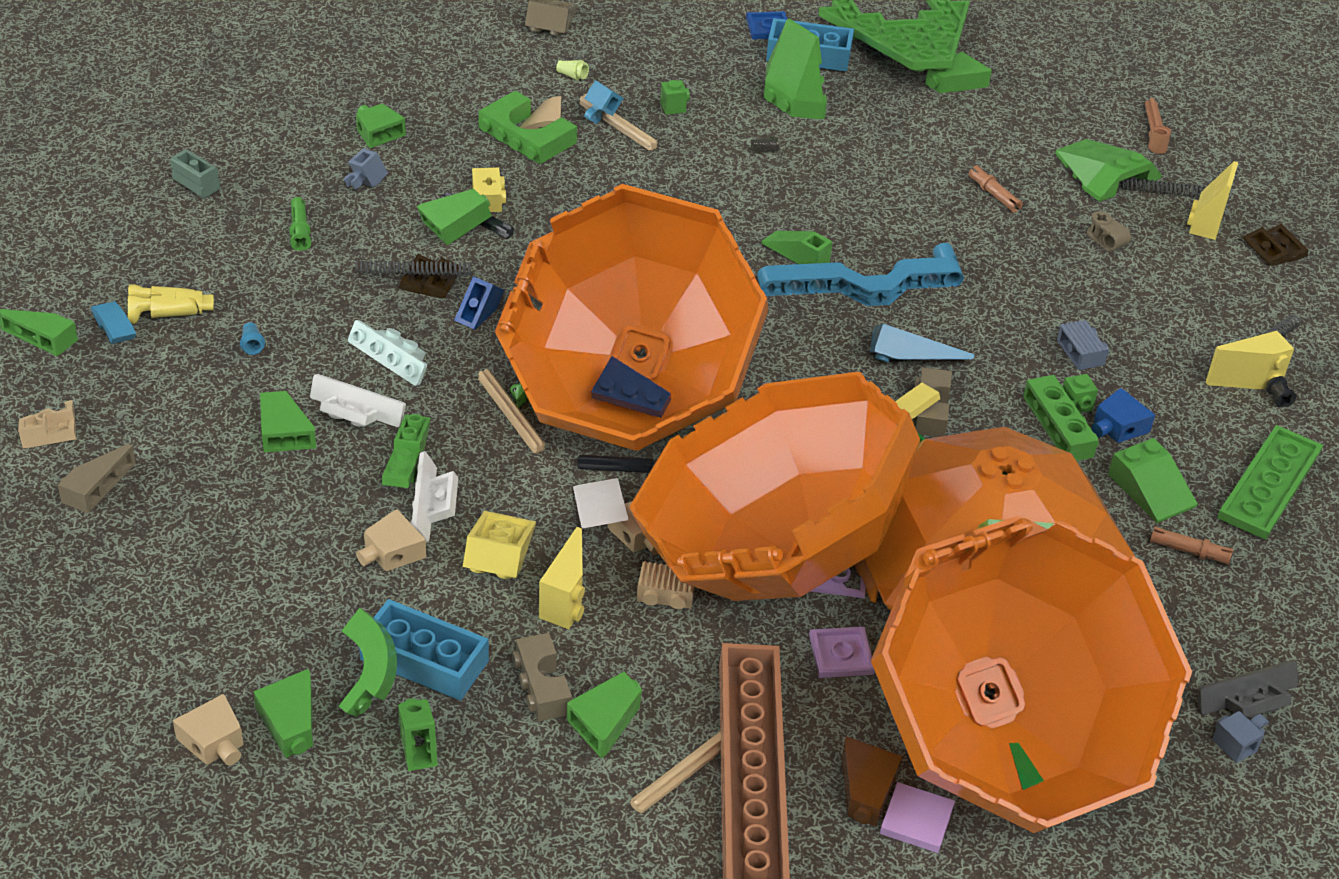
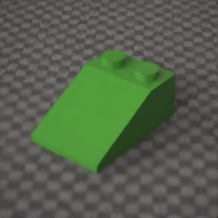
M1155 438L1114 453L1108 475L1156 523L1197 507V502L1171 454Z

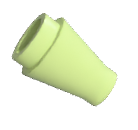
M560 60L556 67L557 72L563 73L577 81L586 79L589 72V66L583 60Z

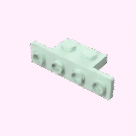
M355 320L348 342L414 386L420 385L427 368V364L422 361L426 352L418 348L416 342L401 337V333L395 329L374 330L362 321Z

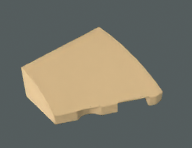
M561 96L545 100L522 123L520 128L539 129V127H545L561 118Z
M73 400L64 402L66 408L54 411L47 408L37 414L19 419L18 432L22 447L30 448L76 440Z

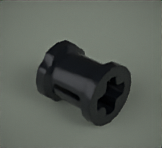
M1273 377L1266 384V390L1274 396V403L1277 407H1289L1295 402L1297 396L1293 390L1288 388L1285 377Z

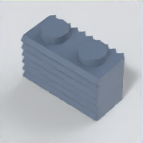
M1085 319L1083 321H1075L1074 323L1067 322L1066 324H1061L1057 341L1078 370L1105 365L1109 349L1105 342L1102 343L1094 327H1091Z

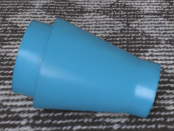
M251 322L243 326L240 340L241 349L250 355L260 353L265 346L264 337L259 332L257 325Z

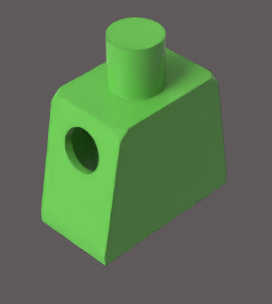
M379 104L370 108L367 105H362L358 108L356 114L357 131L369 148L406 136L405 118L386 105Z
M411 698L404 703H400L398 705L400 734L408 771L438 766L435 723L428 700ZM414 736L423 737L424 744L415 747Z

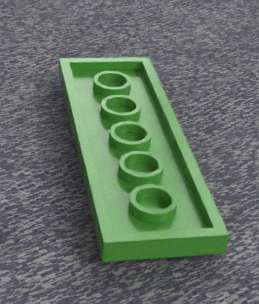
M1276 425L1220 509L1217 518L1266 540L1318 458L1323 445Z

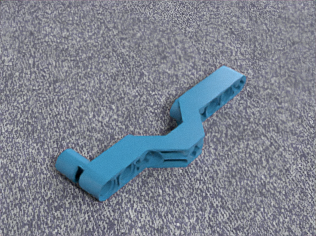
M949 243L937 245L933 250L934 258L903 259L898 261L888 275L863 276L845 267L844 264L837 262L765 266L757 273L760 288L766 296L792 295V293L797 295L815 294V292H840L866 306L890 305L907 289L929 288L928 286L931 288L951 287V285L956 287L964 280L953 247Z

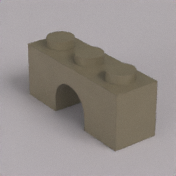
M922 367L921 377L916 376L914 388L920 383H924L940 393V400L912 419L920 435L945 436L948 423L949 404L947 403L951 388L952 371Z
M545 633L516 639V651L512 652V661L515 669L520 668L519 681L522 690L528 691L529 695L526 696L529 711L535 712L538 722L567 716V702L572 700V695L565 675L558 677L544 676L546 673L556 671L557 653L550 634Z

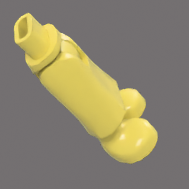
M129 284L128 319L131 324H136L140 314L144 311H151V318L196 315L198 310L199 314H202V311L214 310V295L202 294V291L158 286L143 288L135 284Z

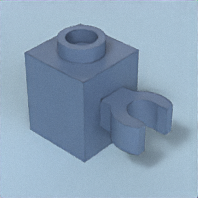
M363 148L348 161L353 173L345 176L343 180L348 187L352 184L355 190L362 184L374 187L382 181L388 172L378 153Z
M1238 711L1229 717L1226 715L1218 720L1212 740L1238 763L1258 751L1265 733L1262 727L1266 726L1269 721L1261 714L1248 720Z

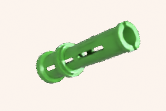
M295 197L291 200L292 224L289 232L292 237L290 244L297 251L309 249L312 242L309 236L311 229L309 224L306 223V203L301 197Z

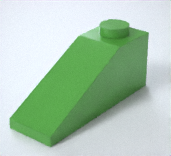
M0 309L1 330L55 356H59L78 341L75 322L56 313Z

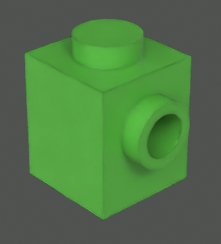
M682 80L661 82L660 103L665 114L685 113L687 101L690 100L689 89L685 88Z
M1088 374L1066 377L1063 384L1064 390L1069 398L1074 401L1080 413L1093 411L1098 389Z

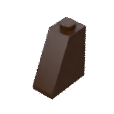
M846 736L842 753V766L849 817L854 818L861 824L877 826L898 778L903 756Z

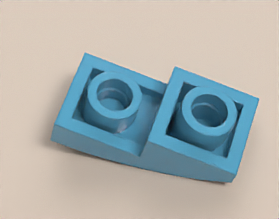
M115 301L91 307L99 328H104L111 344L135 338L136 332L130 320Z

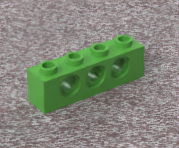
M1054 375L1027 380L1023 398L1054 445L1071 453L1076 461L1094 458L1096 447H1098V437L1090 429L1085 417L1076 408L1074 401L1069 398L1063 385L1058 382Z

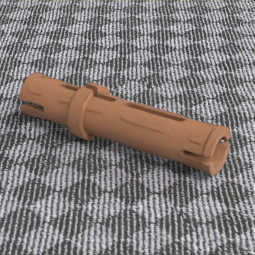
M978 165L973 167L977 172L972 169L969 171V177L980 184L983 191L991 193L1009 208L1011 212L1018 211L1015 206L1019 209L1022 208L1023 202L1000 185L993 175H988Z
M1154 527L1150 543L1200 556L1199 559L1202 560L1207 558L1229 565L1233 553L1232 548L1210 543L1208 539L1203 541L1158 527Z

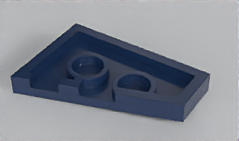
M613 356L609 359L591 391L593 399L662 418L671 401L670 392Z

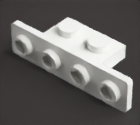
M320 374L313 376L310 398L321 401L320 411L328 413L329 417L349 420L351 424L358 427H365L376 420L400 427L406 406L404 402Z
M424 451L420 453L419 463L417 464L418 473L417 482H415V499L412 503L413 516L410 523L426 539V542H429L431 523L455 516L458 477L454 471L436 477L437 467Z

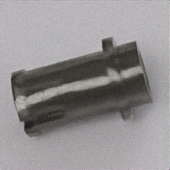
M770 136V139L751 140L752 153L770 151L775 153V151L779 150L778 138Z

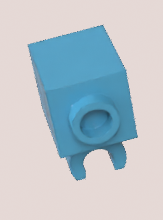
M595 80L584 98L593 104L585 112L584 117L594 123H598L601 120L603 111L613 116L624 98Z

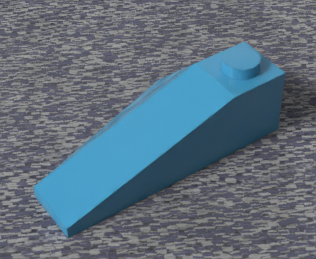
M886 324L874 326L870 353L876 354L875 359L889 363L890 359L971 360L975 355Z

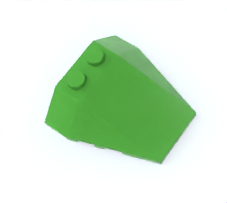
M790 18L786 20L767 63L764 98L792 117L824 119L827 98L822 92L824 76H820L819 64H822L819 37Z
M1088 139L1062 147L1055 152L1065 167L1072 169L1073 177L1082 182L1083 190L1100 202L1116 195L1119 181L1132 176L1141 180L1145 179V181L1147 179L1155 181L1162 176L1154 164L1142 154Z

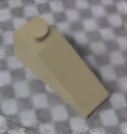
M126 444L75 467L58 484L61 503L89 513L136 464L133 445Z

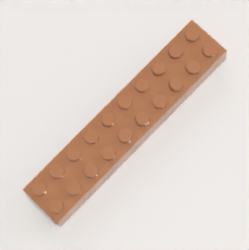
M722 643L719 663L723 879H790L779 646Z

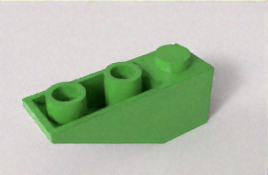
M775 231L762 240V244L797 264L830 263L833 241L814 231Z

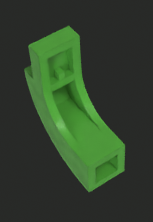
M361 608L357 610L342 630L344 634L359 646L364 659V667L360 679L339 705L346 713L355 717L363 714L370 707L373 696L383 701L385 700L392 688L397 671V654L391 635L381 622Z

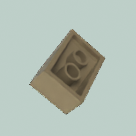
M530 0L525 26H530L532 31L542 32V29L550 30L552 35L562 36V33L568 32L578 4L558 0Z

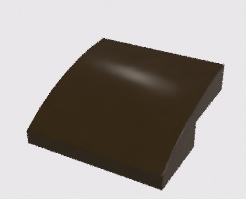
M1283 224L1267 231L1261 227L1243 236L1248 245L1269 266L1299 260L1308 256V249Z
M420 254L416 255L413 260L415 272L417 261L419 262V272L421 271L422 261L424 262V273L426 261H428V271L430 272V262L432 261L433 272H435V261ZM441 257L438 261V273L440 270V262H442L443 273L445 269L444 263L447 262V272H449L450 261ZM451 261V263H452V273H453V271H454V262ZM407 273L402 278L399 288L435 298H446L458 276L456 274L453 276L451 274L447 275L446 273L444 276L442 274L437 275V273L435 275L432 273L430 275H424L423 273L421 275L418 273L410 275Z

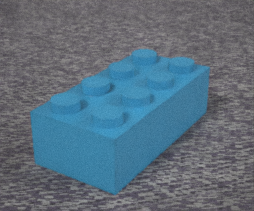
M773 18L768 39L766 61H769L786 22L785 19ZM794 21L819 37L822 64H819V68L837 71L848 70L854 29Z
M390 599L385 602L374 616L388 630L394 642L397 654L396 675L461 701L489 662L488 638ZM359 648L360 660L364 661L362 651Z

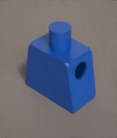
M1120 388L1097 407L1092 431L1098 438L1107 434L1117 443L1149 433L1155 414Z

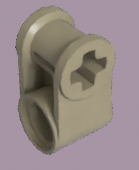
M1102 211L1092 214V224L1087 230V236L1105 250L1112 252L1130 242L1131 235L1129 230L1114 220L1109 214Z

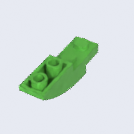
M419 414L404 416L394 439V450L382 475V485L409 488L410 483L415 482L419 456L421 452H424L427 441L430 417H422Z

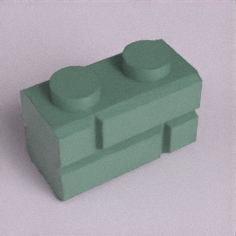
M186 149L172 156L170 163L171 168H173L172 177L174 180L204 198L219 190L220 181L218 179L217 167Z

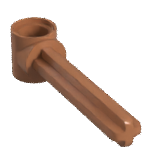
M1150 98L1149 101H1145L1151 129L1149 131L1148 148L1154 153L1162 154L1167 152L1171 130L1163 126L1158 104L1154 98Z

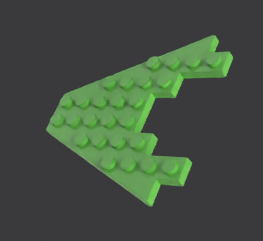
M832 0V7H819L818 15L837 27L854 29L853 39L867 43L882 52V54L891 57L911 70H944L953 66L970 1L926 0L932 10H920L918 19L885 20L880 12L861 13L853 0Z

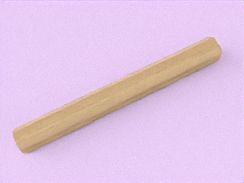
M585 94L580 97V105L588 110L593 104L584 99L587 95ZM603 111L602 120L647 150L653 151L657 148L658 142L656 139L618 114L614 113L611 116Z
M489 369L480 371L478 373V380L531 451L535 454L543 452L545 450V442Z
M720 732L632 798L630 801L631 806L636 811L644 813L720 754Z

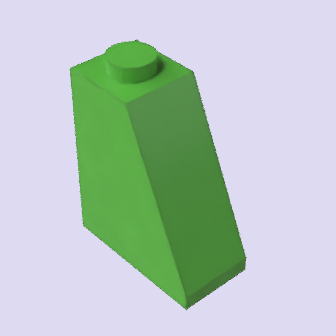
M964 52L956 54L952 68H945L944 70L928 69L925 84L939 93L986 88L989 86L992 70Z
M475 189L417 206L422 221L446 245L454 242L492 216L489 210V206H491L489 200L484 194L480 195Z
M287 391L260 393L264 452L315 449V427Z
M308 669L254 691L256 710L285 758L294 754H302L313 746L311 674Z
M622 672L567 702V721L599 757L603 758L639 710L642 689L636 680H632L625 672Z

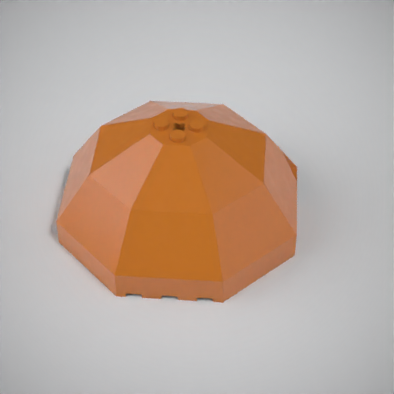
M621 184L614 187V191L601 197L598 195L581 203L582 206L570 212L565 211L552 217L550 223L553 231L529 243L514 281L517 287H514L513 292L511 291L495 333L539 422L638 451L725 408L737 400L769 309L765 293L761 290L755 275L741 254L735 239L726 227L717 209ZM529 294L542 303L540 311L534 308ZM645 349L647 355L641 359L638 358L635 352ZM611 356L671 393V401L662 418L592 398L591 391Z
M851 372L765 383L757 388L759 393L746 401L743 397L726 406L727 412L713 419L709 416L694 425L695 430L683 438L677 435L669 440L629 506V509L642 533L681 582L734 601L802 597L878 551L901 502L920 437L909 412L899 408L891 397L882 394L880 388L874 383L865 380L862 373Z
M999 427L929 438L919 442L901 502L878 551L854 566L865 583V590L870 601L876 603L879 591L884 604L887 605V609L892 610L916 549L964 534L966 538L972 535L973 530H976L987 519L1006 520L1020 515L1032 522L1055 524L1062 520L1078 528V532L1092 539L1098 538L1116 547V551L1130 558L1132 556L1135 557L1090 479L1071 453L1007 427ZM969 559L962 563L961 572L968 570Z
M1018 515L973 530L972 535L966 538L964 534L916 549L872 656L871 663L917 776L1032 833H1036L1154 787L1157 778L1155 774L1160 759L1164 757L1170 739L1169 733L1173 721L1177 719L1183 701L1181 697L1186 683L1190 680L1192 670L1142 560L1134 556L1130 558L1116 551V547L1098 538L1092 539L1078 532V528L1062 520L1046 529ZM969 559L968 570L961 572L962 563ZM985 685H987L989 689L994 688L995 694L992 696L993 700L985 696ZM1019 742L1043 778V782L1025 790L1022 789L1009 743Z

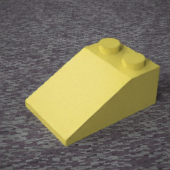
M1234 161L1201 192L1199 200L1194 199L1187 225H1191L1190 234L1216 240L1238 162Z
M1278 331L1217 346L1206 378V384L1211 386L1266 389L1267 382L1273 377H1285L1294 348Z
M484 511L467 536L463 567L470 568L475 573H494L503 579L516 578L521 570L536 521Z
M576 527L539 583V618L566 629H570L574 621L578 622L584 612V606L582 605V598L585 592V587L582 586V529Z

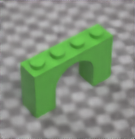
M516 90L479 110V128L482 131L489 133L497 140L504 142L512 149L519 151L539 164L577 143V126L562 117L539 129H524L516 126L517 123L531 115V99Z

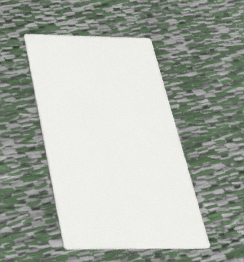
M618 478L573 486L582 528L629 520Z

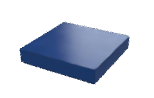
M785 11L747 12L746 20L752 40L769 39L773 18L787 20Z

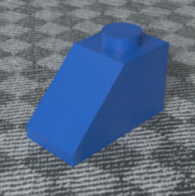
M473 276L454 321L476 329L496 311L505 290Z

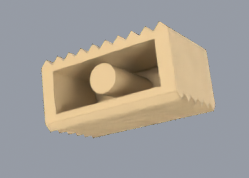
M642 562L637 589V601L644 602L647 605H668L675 609L692 608L694 586L681 582L667 564Z

